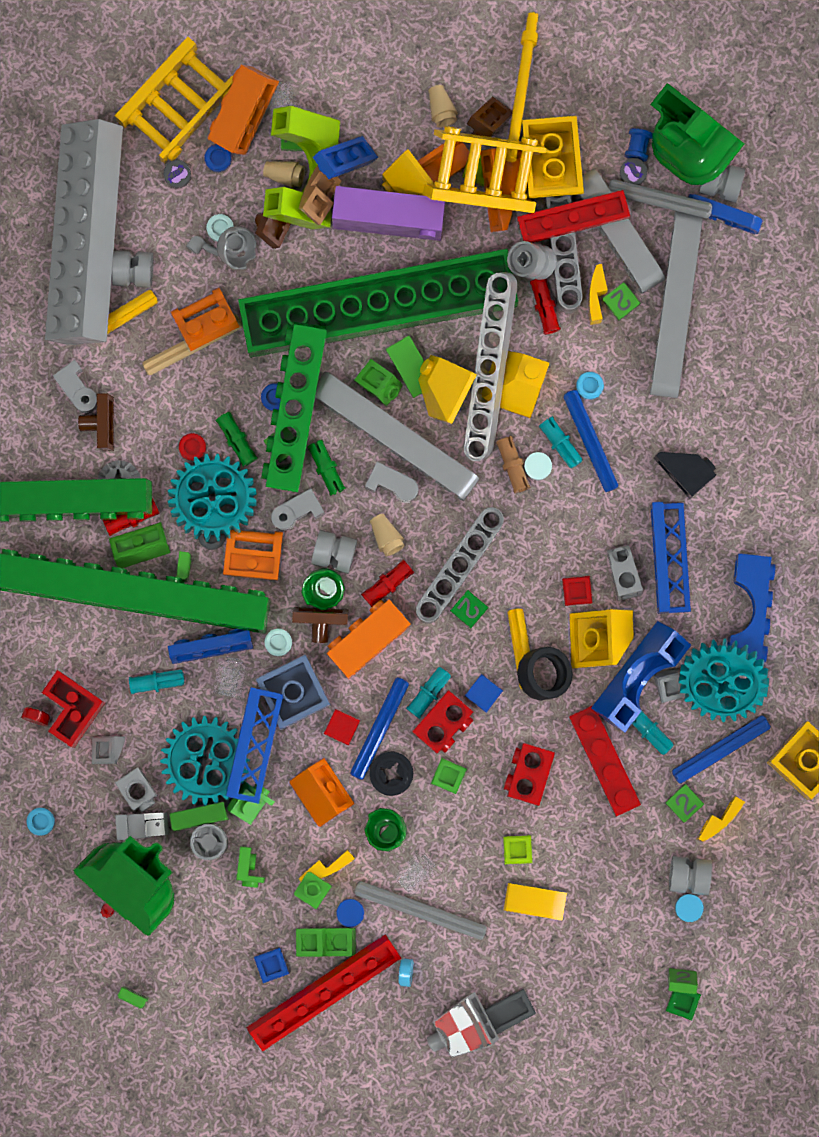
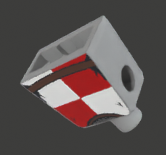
M475 992L434 1021L437 1032L427 1037L432 1051L436 1052L446 1047L451 1057L489 1047L499 1040Z

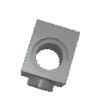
M139 767L115 782L133 811L140 809L143 812L155 804L153 799L158 795ZM140 783L145 787V795L143 798L136 800L131 795V788L135 784Z

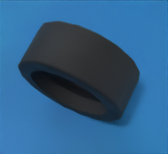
M541 647L526 653L519 662L517 670L518 682L523 692L530 698L539 701L558 698L566 693L571 685L573 676L572 666L567 656L559 649L553 647ZM539 658H547L556 669V682L551 689H542L534 679V664Z

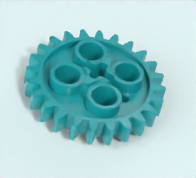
M205 454L204 462H200L197 457H194L195 465L191 466L185 462L186 471H176L179 480L171 479V485L176 488L168 489V496L172 497V499L168 500V506L174 508L170 511L171 516L178 517L176 520L178 527L185 524V534L194 530L195 539L201 533L204 534L206 542L209 541L211 535H215L217 542L220 541V534L223 533L230 539V530L233 529L240 533L239 524L248 525L246 516H254V510L250 508L251 506H257L256 499L252 498L257 495L256 488H250L254 484L253 478L246 479L248 476L247 469L239 471V461L230 465L231 460L229 456L224 462L220 461L219 454H216L214 460L211 461L208 454ZM222 478H228L231 481L227 487H220L217 483ZM195 482H200L204 485L199 491L190 489V486ZM210 494H215V501H210ZM226 504H231L235 507L230 513L221 511V508ZM199 508H204L208 511L202 517H197L193 513Z
M713 639L711 647L701 643L700 651L693 648L691 656H685L684 664H681L680 693H685L684 701H692V710L700 707V716H704L707 712L711 713L710 718L712 721L719 715L722 722H725L726 716H730L735 722L737 714L747 718L748 710L755 713L757 705L762 706L764 697H767V687H769L770 678H767L768 668H763L764 659L756 660L757 651L747 653V644L740 649L737 648L738 642L736 640L729 646L726 639H723L722 645H717ZM714 663H722L723 665L718 666ZM738 676H746L747 678L743 679Z
M203 716L202 724H198L195 717H193L192 726L190 727L185 722H182L183 731L179 732L173 729L172 731L176 738L174 740L171 738L165 739L171 745L170 748L161 749L162 752L168 754V758L160 760V763L168 764V768L161 772L171 776L166 781V784L175 783L176 787L173 793L176 794L182 790V800L184 801L191 795L192 804L196 805L199 798H202L204 806L208 805L209 798H212L214 803H219L220 795L228 800L229 797H226V791L238 743V738L235 739L234 736L238 730L234 728L231 731H227L229 724L227 721L221 727L218 726L217 717L213 719L211 724L208 723L207 716ZM194 736L200 737L203 741L202 748L197 752H192L188 747L189 740ZM213 737V744L209 752V759L213 760L212 765H206L203 782L201 785H198L197 780L202 764L198 762V758L204 757L208 739ZM220 743L227 744L230 749L229 755L224 759H219L215 755V748ZM187 763H192L196 768L195 775L190 779L184 778L181 774L182 766ZM244 768L243 774L249 773L248 770ZM213 770H219L223 776L222 782L216 786L208 782V774Z

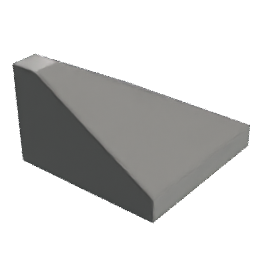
M680 670L659 671L653 676L662 703L685 697V693H680Z
M92 737V764H117L125 737ZM99 742H100V759H99Z

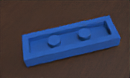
M363 136L323 149L313 157L318 164L319 170L328 179L370 165L378 158Z
M234 629L229 631L228 634L221 636L216 634L204 635L201 637V640H178L174 642V645L168 646L172 664L253 649L250 631H244L243 629Z

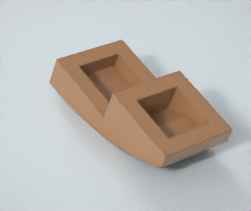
M317 165L305 187L299 209L314 223L321 225L334 204L330 199L335 193L336 186H339L342 180L338 177L328 179L319 170Z

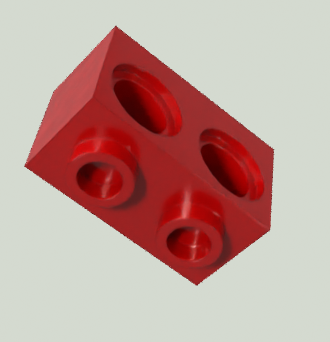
M448 690L412 733L436 754L440 750L446 753L455 743V740L452 738L458 730L464 732L474 721L470 717L473 711ZM451 706H457L462 712L461 719L455 722L450 721L446 717V710ZM432 727L441 728L444 732L443 739L440 742H432L428 738L429 729Z
M525 743L522 744L521 748L516 747L511 762L516 764L514 774L507 775L503 789L508 791L507 797L540 806L555 752ZM528 753H535L539 756L540 764L537 768L531 769L525 765L524 759ZM526 779L532 784V790L528 795H521L517 791L516 785L519 780Z

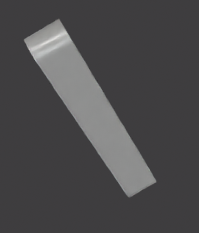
M675 211L674 215L675 222L670 242L671 251L668 257L667 279L663 293L664 302L659 322L660 331L657 336L656 359L653 365L652 388H650V395L677 398L679 393L703 217Z
M509 272L493 274L488 279L474 372L477 375L472 386L464 443V453L472 461H480L489 457L493 453L517 292V280ZM500 277L504 278L508 283L505 292H501L497 287V281ZM496 304L500 305L504 310L501 320L497 319L493 314V308ZM492 332L497 333L500 338V343L497 347L493 346L489 341V336ZM488 359L492 360L496 365V370L493 374L489 373L485 368V363ZM484 386L488 387L492 392L490 401L485 400L481 395ZM479 414H484L487 417L488 425L486 428L479 425ZM475 441H480L484 445V453L482 455L475 452Z
M324 372L319 379L315 400L317 398L321 400L325 407L337 415L341 414L344 416L347 422L360 431L362 429L367 432L368 436L380 445H386L391 449L390 452L403 461H409L416 470L427 477L430 476L435 479V483L448 492L452 491L458 495V499L464 501L479 480L477 475L333 375Z

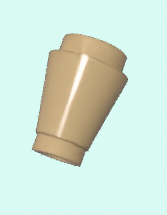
M436 85L431 87L428 92L432 122L436 123V126L439 128L454 124L457 121L456 116L458 112L444 86Z
M266 161L263 176L293 189L295 186H302L305 177V166L299 165V162Z
M384 514L377 515L370 520L380 552H383L385 556H391L404 548L405 545L402 542L404 538Z

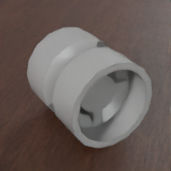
M730 165L715 180L700 185L699 193L712 197L720 194L722 200L736 203L745 169Z
M521 241L511 247L508 252L507 263L511 272L516 276L543 280L552 275L555 270L556 256L553 250L546 245Z
M114 250L112 285L129 286L130 283H134L135 287L151 288L154 265L153 253L137 252L133 256L130 251Z
M320 530L311 564L323 568L332 565L335 571L349 574L358 539L346 536L338 539L335 533Z
M204 824L192 833L190 846L197 857L203 860H215L226 852L228 837L221 827L214 824Z
M672 856L669 891L685 893L690 889L692 894L709 895L712 860L696 858L693 862H690L687 857Z

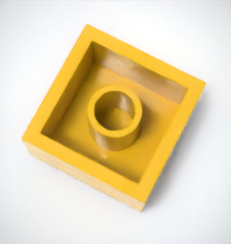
M809 721L803 722L767 761L768 765L807 800H812L819 792V731Z

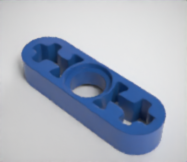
M688 195V198L711 203L712 212L709 219L715 221L720 219L725 221L726 225L751 234H759L763 222L760 217L699 195Z

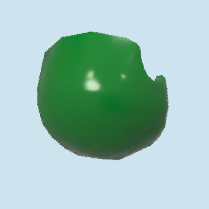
M321 568L312 571L304 579L301 593L307 605L314 606L319 610H326L337 606L343 599L345 585L338 573L331 569ZM319 588L326 592L328 595H323L320 592Z
M379 808L368 815V822L364 832L372 847L378 851L390 852L402 845L406 837L407 828L403 817L396 811ZM385 826H388V827L380 834L381 829H382L383 827H385Z

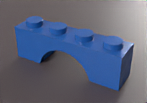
M737 554L733 583L747 592L752 602L753 613L750 623L742 632L728 637V645L731 646L736 640L738 642L737 648L741 649L747 644V653L757 651L756 660L764 659V662H766L768 646H763L764 635H769L770 619L766 618L767 607L771 608L773 591L768 590L769 580H774L775 564H771L772 557Z
M657 621L591 709L606 722L625 733L642 711L639 699L646 683L657 672L665 668L675 667L691 647V644L676 630Z

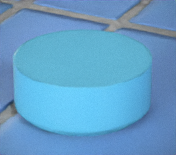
M595 372L583 373L576 383L578 394L587 400L599 397L604 388L602 378Z
M36 808L29 813L27 827L33 834L46 835L54 828L55 818L48 809Z
M686 894L677 900L675 912L681 920L694 922L703 913V903L697 896Z
M403 958L400 962V986L411 987L413 959Z

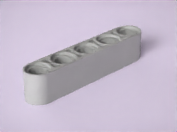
M592 169L582 175L584 194H579L581 196L579 198L580 201L611 193L596 169ZM629 219L597 226L603 236L606 235L610 241L608 245L618 259L621 258L625 264L623 268L632 282L636 281L638 284V291L641 294L665 280L661 268Z
M564 195L561 198L544 197L546 209L571 203V195ZM575 232L549 239L550 248L556 256V267L553 271L556 302L558 308L564 313L577 311L582 302ZM565 240L570 244L571 248L566 252H561L556 248V243ZM562 267H569L574 275L569 279H565L560 276L559 270ZM568 293L573 294L577 302L571 306L566 305L562 301V296Z
M489 507L481 512L416 606V615L421 622L431 624L440 617L499 533L504 523L503 514L499 509ZM488 514L496 515L499 524L494 528H489L483 522L484 517ZM473 536H477L482 539L483 547L479 550H472L468 546V540ZM456 559L465 560L468 565L467 570L462 573L455 572L452 568L453 561ZM439 582H449L452 586V591L448 595L439 594L436 590ZM430 603L435 606L436 614L433 617L426 618L421 614L420 609L424 604Z

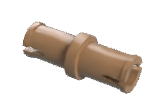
M509 436L498 440L496 445H498L504 462L502 467L508 473L513 492L516 494L530 489L531 487L522 467L524 461L522 458H519L513 437Z

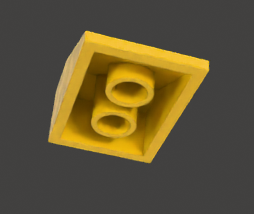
M577 116L522 120V137L537 139V144L546 148V153L533 152L527 182L529 198L584 194Z

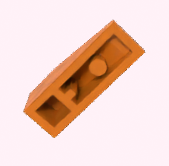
M496 148L480 152L485 192L486 188L490 186ZM521 150L517 151L515 162L505 160L500 187L502 194L511 195L512 191H515L522 154ZM487 207L490 231L508 230L513 210Z

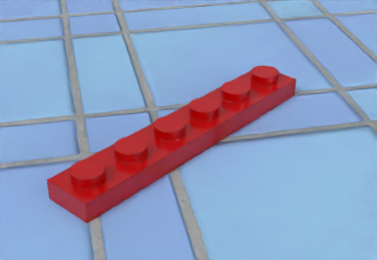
M385 934L246 1028L263 1052L399 961L401 956Z

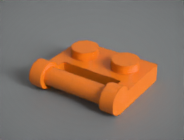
M219 287L212 290V294L181 310L176 308L170 311L190 351L239 328V324ZM218 303V307L185 323V319Z
M233 529L230 530L231 538H227L223 575L278 581L283 532L264 533L240 530L241 532L237 533ZM235 542L273 544V551L235 548Z

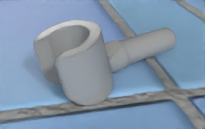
M199 236L192 237L186 245L196 255L204 249L219 257L217 249L207 244Z

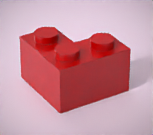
M59 670L55 672L41 692L64 708L48 732L72 748L76 747L106 704Z

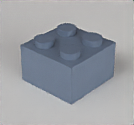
M306 655L256 679L261 690L283 694L277 721L281 730L331 706ZM264 696L271 712L274 711L276 699Z

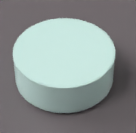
M217 214L209 219L206 228L209 237L218 242L220 235L226 229L234 227L228 216Z
M535 452L527 457L524 469L527 476L531 479L543 480L550 474L552 462L546 454Z
M273 629L265 637V647L271 655L283 656L290 651L292 638L283 629Z

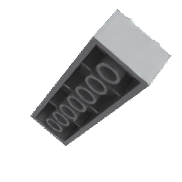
M101 119L61 126L45 340L66 345L107 342L123 126Z

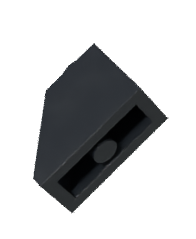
M659 452L654 457V460L689 499L716 477L714 472L716 468L707 457L702 459L699 454Z

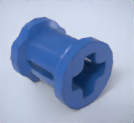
M629 129L631 137L628 151H625L624 157L629 159L637 158L643 162L647 161L649 139H652L653 133L643 129Z

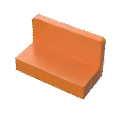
M456 141L449 178L466 167L469 150L463 142ZM444 144L418 160L434 183L438 181Z
M325 758L290 780V785L319 827L355 804Z

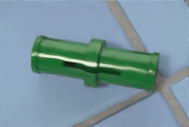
M227 412L215 420L228 440L226 442L228 447H232L243 467L258 459L246 439L245 431L242 432L238 427L231 412Z
M316 441L318 450L314 443L307 446V449L317 466L316 472L322 476L329 495H336L337 490L340 493L346 490V487L343 485L336 470V462L332 461L324 441Z

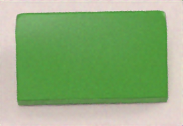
M161 522L109 538L113 557L118 568H126L171 553Z
M224 802L170 814L171 826L174 832L229 820Z

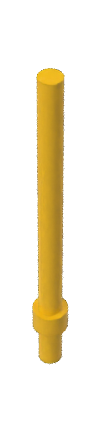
M534 12L528 13L526 28L522 32L521 45H523L508 140L519 141L533 47L537 45L538 33L536 32L538 14ZM508 148L506 161L515 162L518 150Z

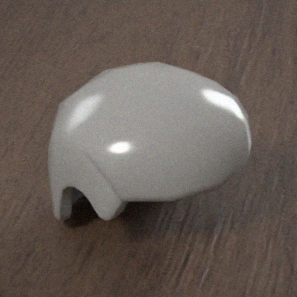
M244 226L230 227L220 235L216 249L219 258L226 265L234 270H244L247 268L246 264L256 257L255 248L257 242L254 233ZM244 250L245 255L238 257L237 255Z

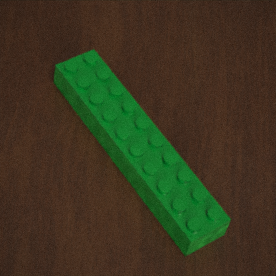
M508 249L238 299L249 358L289 351V344H285L287 327L293 328V322L326 327L325 344L483 314L488 279L495 273H512L507 263ZM500 277L497 281V287L501 292H505L508 283L504 278ZM517 293L514 308H517L518 305ZM497 304L493 308V312L503 310V308ZM301 345L296 349L305 348L307 346Z
M2 549L0 554V591L266 634L271 601L263 591L248 589V594L239 593L237 587L221 585L220 589L211 588L212 585L208 582L194 580L193 585L184 584L185 581L182 578L166 576V580H159L153 573L139 571L138 576L130 575L127 569L111 567L110 572L104 571L100 567L101 565L84 562V566L80 567L76 566V563H73L72 560L57 558L55 563L49 562V559L43 555L30 553L29 558L22 557V554H18V551Z

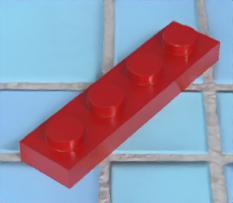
M624 190L518 216L517 221L522 240L534 243L630 218V212Z
M590 706L569 716V719L617 817L640 806L641 803L599 715Z

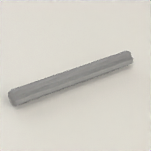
M362 881L357 883L354 891L355 895L479 940L484 938L487 930L485 925Z

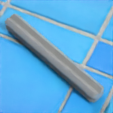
M615 179L611 180L608 186L611 193L624 190L626 199L703 218H709L712 212V205L709 202Z

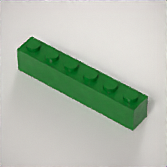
M146 478L0 482V523L9 522V518L19 517L20 522H35L36 517H46V521H63V516H73V520L87 521L90 520V516L99 515L101 520H116L117 515H127V519H144V514H152V481Z

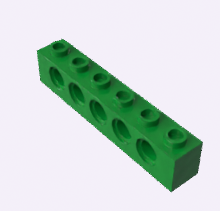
M293 322V328L287 327L285 344H289L288 355H282L280 371H284L285 374L283 382L277 383L275 398L280 399L279 408L273 409L270 424L275 426L274 436H268L266 452L271 454L269 463L264 462L261 475V479H266V487L293 492L299 491L327 332L326 327ZM301 345L309 347L311 350L310 356L306 359L297 358L295 356L297 347ZM294 373H302L306 377V381L302 386L291 384L290 378ZM288 401H299L301 409L297 413H289L285 408ZM292 427L297 432L296 436L291 440H285L280 435L282 429ZM280 454H288L292 461L288 466L281 467L276 463V458Z

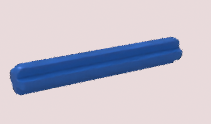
M572 390L565 393L564 400L604 491L610 492L617 489V480L578 391Z
M399 677L395 679L352 767L350 774L360 780L364 779L409 686L406 680Z
M761 715L672 770L674 778L679 784H682L762 735L771 728L768 720Z

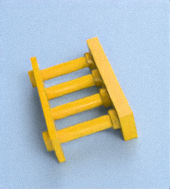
M188 36L115 115L116 121L121 126L126 128L128 124L131 126L135 125L163 150L159 157L164 164L169 159L174 161L183 150L181 146L220 105L233 83V76L224 82L196 57V43ZM183 65L191 66L218 90L208 102L202 99L178 77L177 71ZM165 84L173 86L200 110L190 122L184 119L160 97L159 91ZM147 104L155 106L181 130L171 142L142 117L140 111Z
M444 126V130L434 129V135L445 139L438 181H435L434 185L425 184L424 196L431 200L529 213L535 212L536 202L527 198L526 188L533 152L546 153V148L537 144V139L522 137L521 141L466 134L460 133V128ZM456 141L471 143L464 184H461L460 188H453L451 183H449ZM482 145L496 146L490 186L486 188V192L476 191L477 187L474 186ZM508 148L522 150L516 187L511 195L502 194V190H500Z

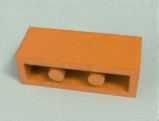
M241 64L240 68L233 75V83L229 92L222 99L221 109L217 118L211 123L210 134L207 139L234 154L246 155L279 81L254 67Z
M390 599L385 603L382 600L377 602L369 610L372 614L363 621L359 618L348 628L351 632L344 639L338 636L327 646L330 649L327 652L328 657L348 680L411 626L410 622Z

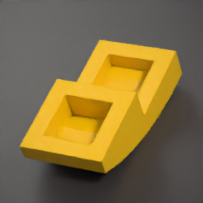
M602 264L596 265L589 288L588 312L590 325L599 324L603 319L598 296L606 295L607 293Z
M734 796L721 819L714 815H709L696 839L704 842L719 833L734 819L745 801Z
M347 850L328 868L319 860L298 879L302 881L307 872L313 873L320 879L342 869L355 858Z
M508 883L504 911L562 920L567 893Z

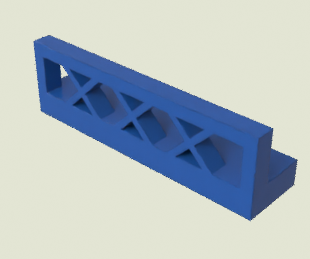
M652 502L650 509L657 614L691 612L684 503L663 504V502ZM678 509L679 521L671 529L665 523L664 510ZM678 525L680 536L674 531ZM671 533L680 540V549L674 556L666 550V539ZM680 552H681V562H680L678 559H676V557L678 556V554H679ZM672 561L682 568V576L676 583L668 577V566ZM682 579H683V590L678 586V584L681 582ZM674 588L684 595V607H670L669 594Z
M250 687L226 797L259 804L283 694ZM260 695L276 699L274 711L266 716H263L258 708ZM256 712H258L261 719L254 723ZM270 716H272L271 725L266 720ZM263 721L269 730L268 738L257 743L252 735V730L254 726ZM251 739L255 746L248 750ZM266 743L265 752L263 753L260 746ZM257 748L263 757L262 765L251 771L246 763L247 754ZM245 766L249 773L242 777ZM260 770L259 778L257 780L254 776V773ZM249 776L253 778L257 785L254 797L238 793L241 781Z

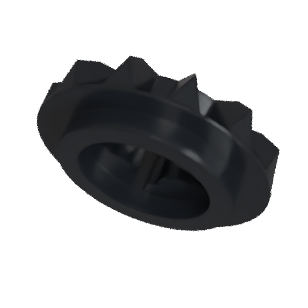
M385 752L376 757L372 762L369 771L370 781L373 787L381 794L388 796L399 795L405 792L412 783V764L404 755L398 752ZM395 763H398L396 773L399 777L403 778L402 781L392 779L385 785L387 775L380 768L391 769Z

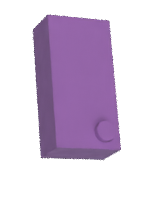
M336 186L332 214L333 229L441 241L445 201L431 200L421 195Z

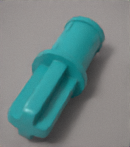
M553 416L539 425V428L553 445L551 447L552 450H557L569 468H574L582 462V457L569 441L570 436L565 435Z
M437 668L427 683L419 687L421 689L406 709L420 719L432 701H437L438 698L436 696L449 681L451 675L443 668Z
M182 670L162 673L153 671V674L129 677L131 694L153 690L157 693L159 689L183 686L185 683Z
M641 711L632 725L642 734V739L645 737L662 755H665L674 746L673 742L657 727V722L654 723Z

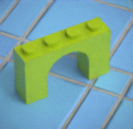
M294 106L273 109L271 136L294 142L301 147L308 159L310 179L318 165L313 157L323 149L338 145L340 120ZM278 187L265 190L263 216L308 229L329 228L331 225L332 207L321 225H317L299 209L305 188L300 192L286 187Z

